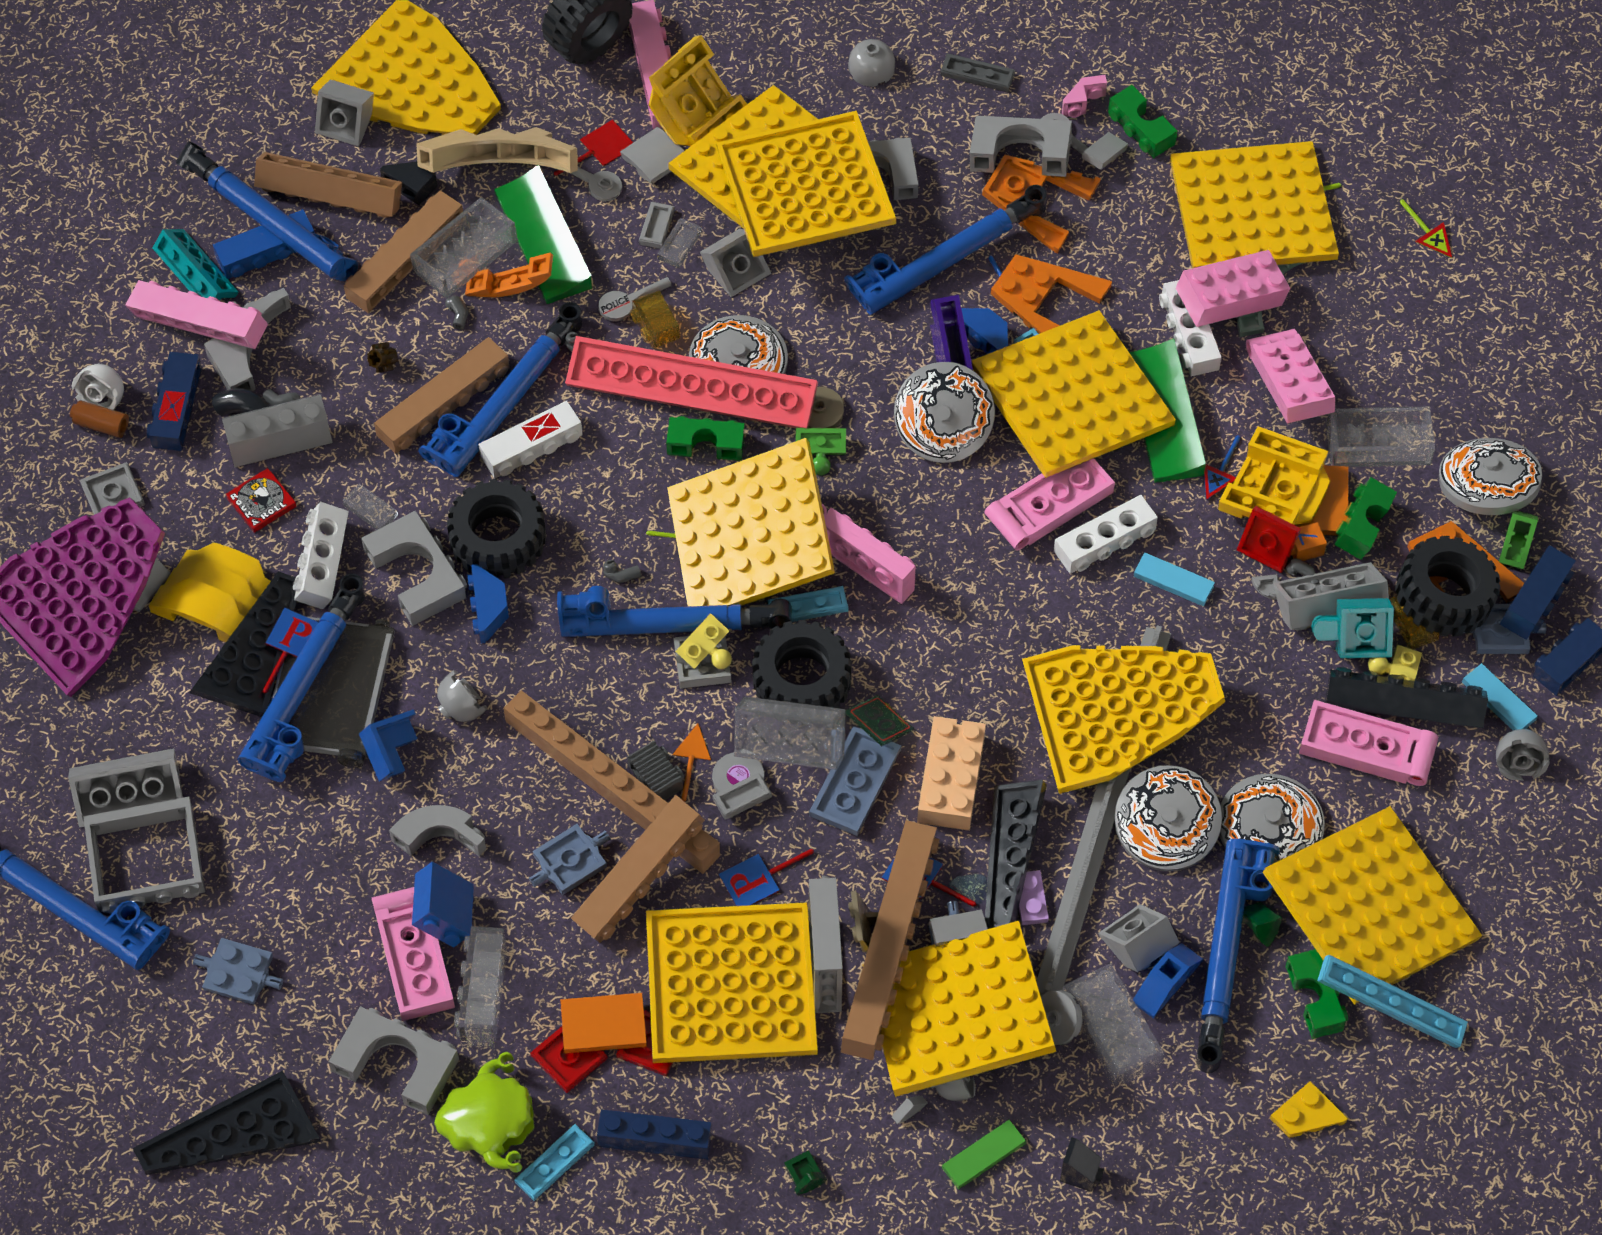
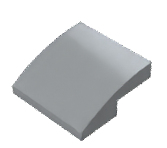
M656 127L620 151L622 158L636 168L640 177L651 184L670 173L668 163L684 152L682 147L675 145L666 132L659 127Z
M689 636L674 638L675 651ZM726 636L716 645L718 649L728 650ZM675 652L680 689L731 683L730 666L725 669H717L713 666L709 654L694 669Z

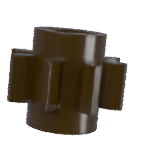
M389 342L372 344L373 350L367 353L369 366L376 368V373L393 371V365L398 362L396 348L389 347Z

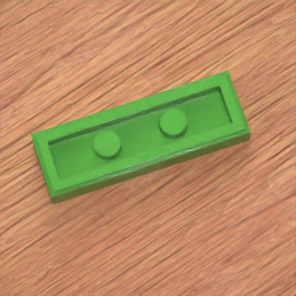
M1008 1120L944 1163L942 1169L959 1190L1025 1145L1026 1140L1012 1122Z

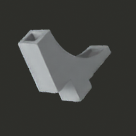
M282 288L278 291L270 292L261 299L249 302L242 308L248 309V307H253L259 310L264 320L269 323L279 314L291 308L288 293ZM215 338L204 343L207 357L227 390L239 388L253 391L256 389L253 376L250 373L252 348Z

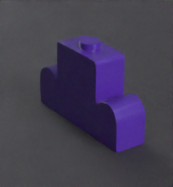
M959 295L932 299L930 304L934 324L930 325L936 361L954 362L973 370Z

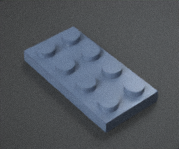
M853 726L809 811V816L858 836L901 751V745L889 740L882 741L876 735Z

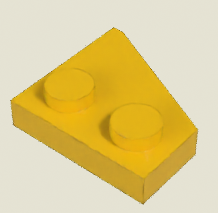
M1311 1081L1270 1116V1119L1289 1138L1300 1136L1304 1132L1320 1131L1325 1127L1337 1124L1339 1126L1344 1125L1348 1119Z

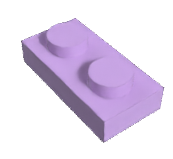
M1040 870L1026 873L1019 904L1021 925L1048 922L1049 918Z

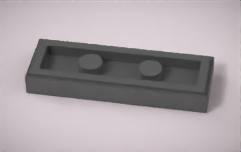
M947 53L940 76L1009 92L1015 76V70Z

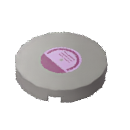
M745 752L727 754L719 759L713 768L712 782L714 789L718 793L757 773H760L764 780V770L762 764L750 754Z

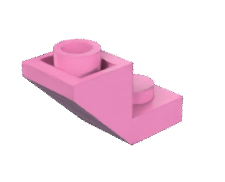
M1106 75L1081 78L1063 99L1062 114L1066 117H1079L1086 114L1087 98L1098 99L1106 96Z

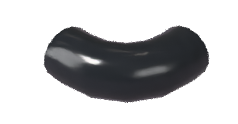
M239 388L219 392L212 398L213 407L221 417H228L234 413L242 414L271 406L263 397L251 390Z

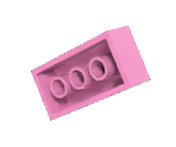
M1269 250L1184 270L1175 289L1196 327L1282 306L1290 287Z

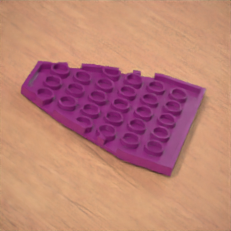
M130 497L119 501L114 506L109 505L102 508L100 513L90 517L85 515L51 533L52 537L42 543L35 542L30 545L31 549L21 555L16 553L9 557L0 567V623L62 691L70 697L108 659L147 584L165 536V532Z

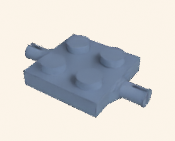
M1494 604L1484 624L1471 632L1476 642L1477 654H1529V637L1525 640L1500 625L1511 604ZM1546 623L1542 624L1537 633L1546 634Z
M575 824L533 851V856L540 864L541 871L529 877L530 883L533 887H536L548 879L554 883L562 895L566 894L607 868V863L600 855L598 847L610 841V836L604 830L599 835L591 838L582 831L578 824Z
M221 938L217 950L211 958L196 954L195 959H193V965L207 968V976L202 986L203 990L254 1005L265 985L278 990L283 985L282 978L269 975V966L273 958L272 952Z

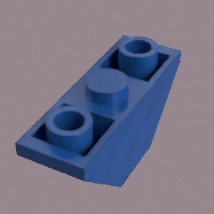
M961 308L966 335L974 348H980L986 354L1008 346V328L1005 320L990 308Z
M477 564L471 565L472 575H467L469 590H474L475 597H470L472 613L477 612V619H473L474 635L479 634L480 642L486 643L509 618L505 583Z
M1182 943L1170 949L1150 971L1133 998L1132 1003L1154 1019L1203 962V958Z

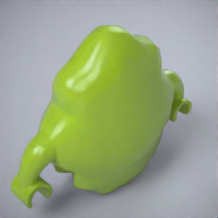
M504 1052L497 1059L485 1063L468 1086L453 1089L449 1093L445 1104L437 1112L434 1125L437 1132L447 1138L452 1147L459 1152L475 1150L493 1168L510 1169L512 1172H520L522 1165L520 1163L512 1164L514 1160L522 1158L519 1152H509L506 1155V1159L502 1158L501 1155L510 1146L522 1144L528 1134L534 1130V1112L532 1097L529 1096V1090L526 1087L521 1086L515 1078L501 1079L498 1075L494 1074L499 1068L504 1073H512L514 1071L513 1064H504L507 1061L514 1060L512 1054Z

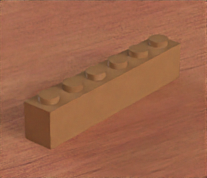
M264 152L256 159L254 187L262 188L265 192L277 191L285 193L288 197L299 196L308 198L311 202L331 203L334 207L354 208L357 212L368 211L377 213V216L387 218L392 217L400 208L402 182Z
M441 190L435 196H431L424 207L415 212L402 228L397 229L393 237L386 244H382L377 253L370 260H366L354 276L352 275L346 280L344 285L346 299L369 313L464 219L462 204Z
M486 338L374 422L376 436L395 454L400 450L409 448L413 440L420 435H426L443 415L451 414L457 407L466 405L470 397L477 392L484 391L489 386V383L497 377H503L510 368L508 355L491 338Z
M675 795L574 913L571 919L599 943L609 939L615 931L616 924L621 919L623 920L629 916L633 910V904L638 898L642 899L650 890V884L655 878H660L666 872L667 864L673 857H678L684 851V844L691 836L695 837L701 831L702 823L705 820Z

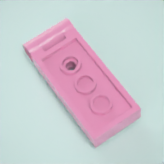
M1295 329L1246 340L1248 355L1287 423L1335 412V395L1301 336L1297 334Z
M1093 458L1047 478L1041 473L1000 500L991 503L984 513L1012 547L1018 551L1026 545L1036 542L1114 492L1115 482Z
M822 504L831 555L903 604L915 589L916 566L913 561L895 552L888 543L876 539L868 529L860 528L846 514H840L832 507L827 513L826 507Z
M1314 700L1299 754L1404 784L1409 782L1416 786H1423L1428 779L1439 737L1436 733L1429 730L1413 728Z
M414 887L372 897L402 1021L455 1008L438 939L412 925Z

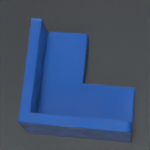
M414 709L369 724L359 733L379 782L402 774L405 771L396 748L415 742L418 739L410 722V719L416 715Z

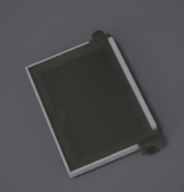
M308 617V618H310V619H312V620H315V621H317V622H319V620L321 619V618ZM377 619L374 625L345 622L346 627L289 722L290 725L300 730L304 751L338 755V762L345 767L360 768L363 766L367 752L359 733L369 724L374 723L395 633L394 628L390 627V622L384 619ZM288 654L278 673L272 699L297 657ZM290 741L286 744H293L296 741Z

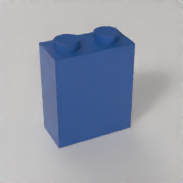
M432 861L415 874L412 925L454 948L471 936L474 884Z

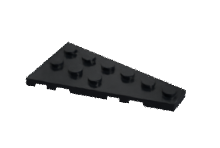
M277 572L191 689L190 694L259 717L263 716L268 708L276 677L267 693H264L263 689L283 651L267 645L266 641L283 609L287 608L291 611L295 609L297 601L294 600L296 590H293V585L296 577Z
M281 1071L134 1147L133 1151L145 1174L150 1175L321 1141L287 1077Z

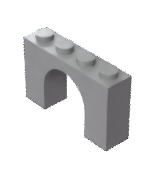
M976 116L970 147V172L993 173L997 154L1002 148L1013 143H1029L1037 146L1043 152L1042 175L1066 177L1072 140V121Z
M911 138L872 140L868 142L876 165L883 168L890 177L894 200L918 198V180Z
M416 511L361 538L363 549L376 569L400 556L408 554L423 556L433 564L432 573L424 582L398 595L400 608L412 626L466 599L465 588H467V583L463 576L455 573V565L449 555L444 556L441 551L443 547L437 536H431L429 532L431 529L427 520L424 517L420 519Z
M360 1006L329 1060L331 1072L356 1082L367 1061L375 1051L388 1045L404 1046L416 1055L418 1062L412 1077L401 1094L403 1103L410 1108L429 1115L459 1061L455 1046L447 1041L438 1042L432 1039L425 1031L417 1030L416 1032L407 1028L408 1026L398 1019H387L376 1009L369 1008L367 1010Z

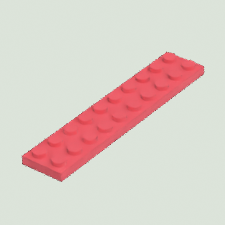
M576 336L565 384L571 387L791 428H808L818 381Z

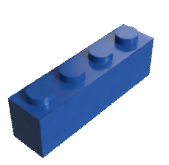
M303 209L288 215L308 231L315 233ZM262 225L213 244L215 257L227 279L240 277L247 271L263 268L267 263L278 259H285L290 254L296 253L295 250Z

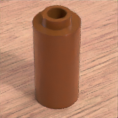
M80 400L77 404H73L70 410V418H72L73 424L111 436L122 438L128 427V414Z

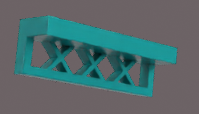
M163 229L152 249L189 291L195 292L204 298L211 296L218 300L237 296V289L184 229Z

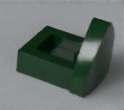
M1258 902L1244 907L1242 922L1253 930L1254 935L1262 944L1269 947L1280 929L1282 917L1278 914L1276 915L1263 903Z
M809 1150L784 1162V1166L796 1186L794 1190L797 1195L814 1190L827 1181Z

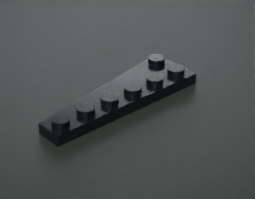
M1043 780L994 786L985 908L987 929L1016 921L1047 787Z

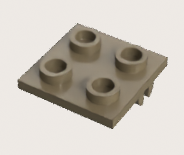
M855 890L851 891L852 902L848 903L850 915L852 918H855L856 925L852 927V934L855 942L860 943L862 952L867 953L872 938L870 925L876 924L879 912H870Z

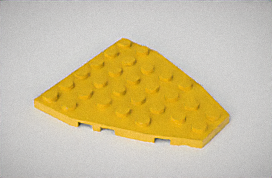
M396 0L311 87L312 93L318 96V91L331 79L373 92V109L370 121L377 122L381 120L389 122L393 127L421 134H428L429 131L444 135L462 129L477 135L501 109L500 102L477 64L437 17L408 0Z
M1072 645L1022 659L1059 794L1112 780L1181 738L1225 703L1223 690L1210 653H1191L1188 650L1180 649L1178 653L1164 651L1163 647L1121 646V649H1106L1105 646H1096V649H1081L1080 645Z

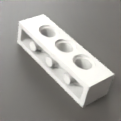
M1179 280L1163 283L1162 294H1159V301L1162 309L1166 308L1167 310L1166 319L1168 327L1174 329V339L1177 349L1180 348L1182 351L1181 361L1184 369L1188 368L1190 376L1218 371L1221 355L1210 325L1196 327L1175 289Z
M1139 495L1056 538L1054 552L1070 574L1077 570L1079 572L1084 571L1092 562L1098 559L1105 560L1113 551L1119 548L1126 549L1136 539L1140 537L1147 538L1152 535L1156 530L1158 517L1143 496ZM1124 524H1131L1132 527H1127ZM1103 535H1109L1111 538H1105ZM1082 546H1087V547H1089L1090 549H1083V548H1081V547H1082Z
M319 502L314 509H310L306 518V523L309 524L308 531L305 532L302 539V545L305 546L304 552L300 555L297 567L300 568V573L297 575L293 585V590H296L295 601L324 609L332 600L349 511Z

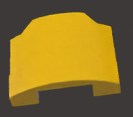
M702 35L693 37L649 77L652 86L649 107L675 145L692 146L747 105L741 94L731 96L708 60L714 56V53Z
M1258 426L1248 444L1247 458L1234 483H1228L1219 500L1218 510L1242 519L1244 516L1250 517L1253 508L1258 506L1293 525L1311 522L1330 485V480L1323 467L1328 451Z
M211 543L199 550H186L165 584L161 585L149 604L151 613L174 621L176 616L179 615L214 629L217 632L218 639L227 642L271 581L265 578L259 560L236 549L218 543Z

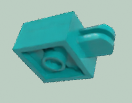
M1389 598L1337 599L1336 615H1319L1312 621L1311 628L1316 639L1319 641H1336V651L1340 658L1392 657L1394 607Z

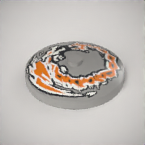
M745 315L727 316L707 324L695 336L689 350V357L781 374L786 373L788 366L787 347L779 332L767 322Z
M954 362L932 363L912 373L899 389L894 405L895 425L903 442L918 456L940 463L959 461L975 453L989 437L995 419L993 396L985 381L972 369Z
M1498 438L1474 439L1457 445L1444 456L1439 468L1440 488L1447 499L1466 511L1482 515H1502L1522 509L1536 498L1542 482V469L1537 458L1525 447L1512 441Z
M1157 766L1136 775L1122 790L1115 810L1116 833L1125 851L1140 864L1160 871L1184 870L1202 861L1215 846L1222 824L1220 803L1212 787L1195 772L1178 766Z
M1259 774L1248 777L1234 785L1221 802L1222 824L1219 836L1225 849L1226 843L1230 839L1270 843L1280 849V854L1274 860V863L1323 838L1325 821L1318 800L1308 788L1289 777L1277 774Z

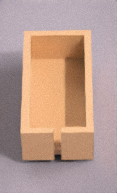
M934 716L918 806L917 823L970 831L986 724L962 720V725L957 724V719Z

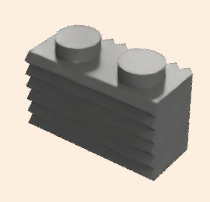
M655 741L627 756L628 766L637 779L662 799L667 800L683 790L684 775L677 765L673 767L669 761L670 756L663 746L659 747Z

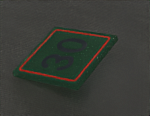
M878 695L845 711V714L881 747L914 730L903 717Z

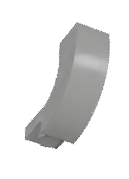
M432 805L416 809L402 817L389 830L391 841L410 856L426 841L440 836L458 840L479 857L486 850L485 836L480 830L473 827L472 816L465 811L451 806Z

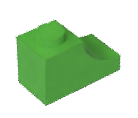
M1521 511L1512 512L1499 559L1500 563L1524 569L1538 522V516Z

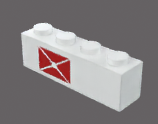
M565 401L478 444L480 457L494 479L499 476H507L515 468L521 465H529L537 457L543 454H551L559 446L578 440L582 436V425L569 403Z

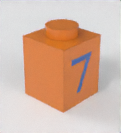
M1318 522L1299 527L1301 531L1291 553L1293 559L1298 558L1305 561L1323 556L1327 542Z

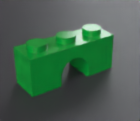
M1130 85L1110 98L1109 116L1113 121H1118L1123 126L1125 133L1139 143L1143 152H1148L1155 158L1176 144L1178 131L1163 115L1152 121L1142 119L1140 116L1146 113L1147 99L1133 85Z
M684 416L670 417L666 440L667 455L692 457L693 448L697 443L709 441L716 445L717 459L742 461L745 423L733 420L727 422L714 421L709 418L701 420L689 419Z
M1372 477L1365 484L1360 483L1353 495L1356 497L1355 502H1351L1345 511L1346 521H1342L1335 534L1339 536L1335 545L1361 560L1371 549L1380 530L1371 525L1366 517L1379 522L1389 511L1397 491Z
M1316 949L1288 956L1285 966L1294 990L1309 988L1314 990L1320 998L1317 1002L1307 1004L1303 1013L1312 1039L1342 1032L1346 1021H1348L1346 1008L1344 1005L1340 1006L1337 998L1339 992L1317 981L1323 959Z

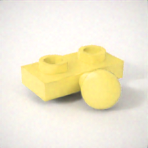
M710 613L675 652L694 669L708 654L711 656V662L714 667L725 669L731 664L732 656L728 650L718 649L716 645L726 636L729 630Z
M1397 645L1391 663L1388 662L1386 657L1370 658L1368 660V668L1378 675L1386 672L1388 676L1391 674L1404 677V680L1415 681L1422 653Z

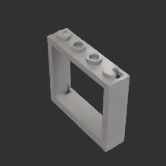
M190 797L83 816L94 902L99 912L113 913L125 901H133L141 908L146 903H167L173 898L178 897L194 898L199 893L205 892L194 812ZM175 820H186L194 878L108 895L104 894L97 835Z
M822 876L820 879H809V935L815 1013L842 1012V955L836 878Z

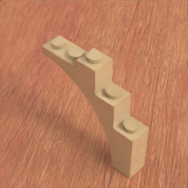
M537 127L516 134L497 128L479 135L460 129L417 143L418 167L433 173L453 167L481 163H524L551 167L569 173L578 171L577 148L553 139L551 132Z

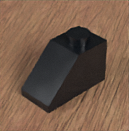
M417 161L385 165L380 168L382 178L401 181V195L419 206L438 187L436 173L418 167Z
M1071 1137L1063 1160L1060 1182L1092 1192L1094 1184L1100 1185L1103 1177L1104 1168H1100L1102 1157L1078 1139Z

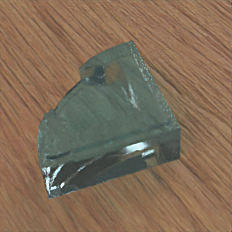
M980 874L958 876L949 883V887L972 900L986 882L987 877Z

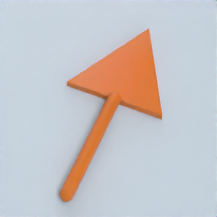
M698 723L672 754L674 756L689 757L681 797L684 802L687 799L694 758L711 760Z

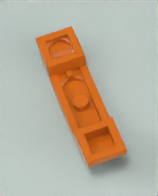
M550 252L531 257L529 265L495 274L489 269L470 273L467 275L465 295L495 298L510 296L535 288L551 276L553 254Z

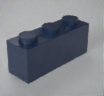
M1589 618L1581 624L1577 622L1569 630L1568 636L1564 640L1560 638L1551 648L1552 651L1547 656L1543 654L1537 659L1534 664L1536 669L1533 677L1555 696L1559 695L1602 654V629Z

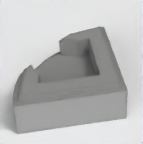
M1277 574L1252 577V584L1256 590L1260 591L1261 595L1277 600V594L1273 588V583L1279 582Z
M923 1096L907 1098L892 1114V1118L897 1124H900L919 1112L928 1102Z

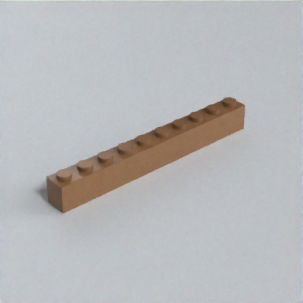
M522 690L504 707L505 721L645 830L668 804ZM701 829L695 837L691 836L684 844V851L679 855L704 874L720 857V842Z
M905 821L842 1037L841 1053L873 1060L876 1050L881 1051L884 1035L881 1034L882 1027L888 1028L891 1012H887L889 1005L894 1006L897 990L893 988L895 983L900 984L903 968L900 967L901 961H907L910 946L906 945L907 939H913L916 924H913L912 921L913 918H919L922 902H918L920 896L925 897L928 881L924 879L926 875H931L934 860L930 858L932 854H937L940 839L936 838L937 827Z

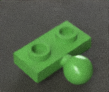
M796 428V441L806 438L810 442L812 455H816L813 459L816 475L822 476L830 471L831 465L826 455H846V428Z

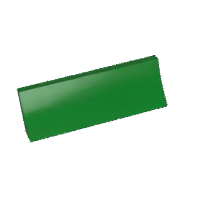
M539 165L516 180L495 188V195L528 265L531 257L550 252L553 254L551 276L545 282L538 285L546 304L592 289L591 274Z
M1173 338L1146 349L1129 352L1176 419L1174 426L1144 438L1154 483L1204 476L1206 462L1175 339Z

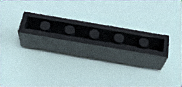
M1337 667L1336 670L1330 669L1325 703L1349 710L1483 728L1488 702L1487 691H1483V688L1479 686L1469 685L1467 688L1457 687L1456 684L1451 682H1441L1440 685L1430 683L1429 680L1423 678H1416L1415 681L1404 680L1403 676L1394 674L1388 677L1378 676L1376 672L1363 671L1361 674L1354 673L1351 669Z

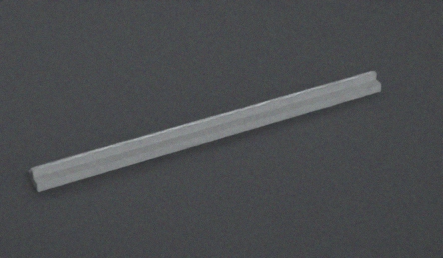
M1158 625L1156 629L1146 627L1140 646L1163 647L1164 651H1167L1171 633L1161 631L1162 626ZM1130 769L1110 781L1097 784L1036 981L1040 996L1048 991L1063 990L1115 821L1117 801L1126 785Z

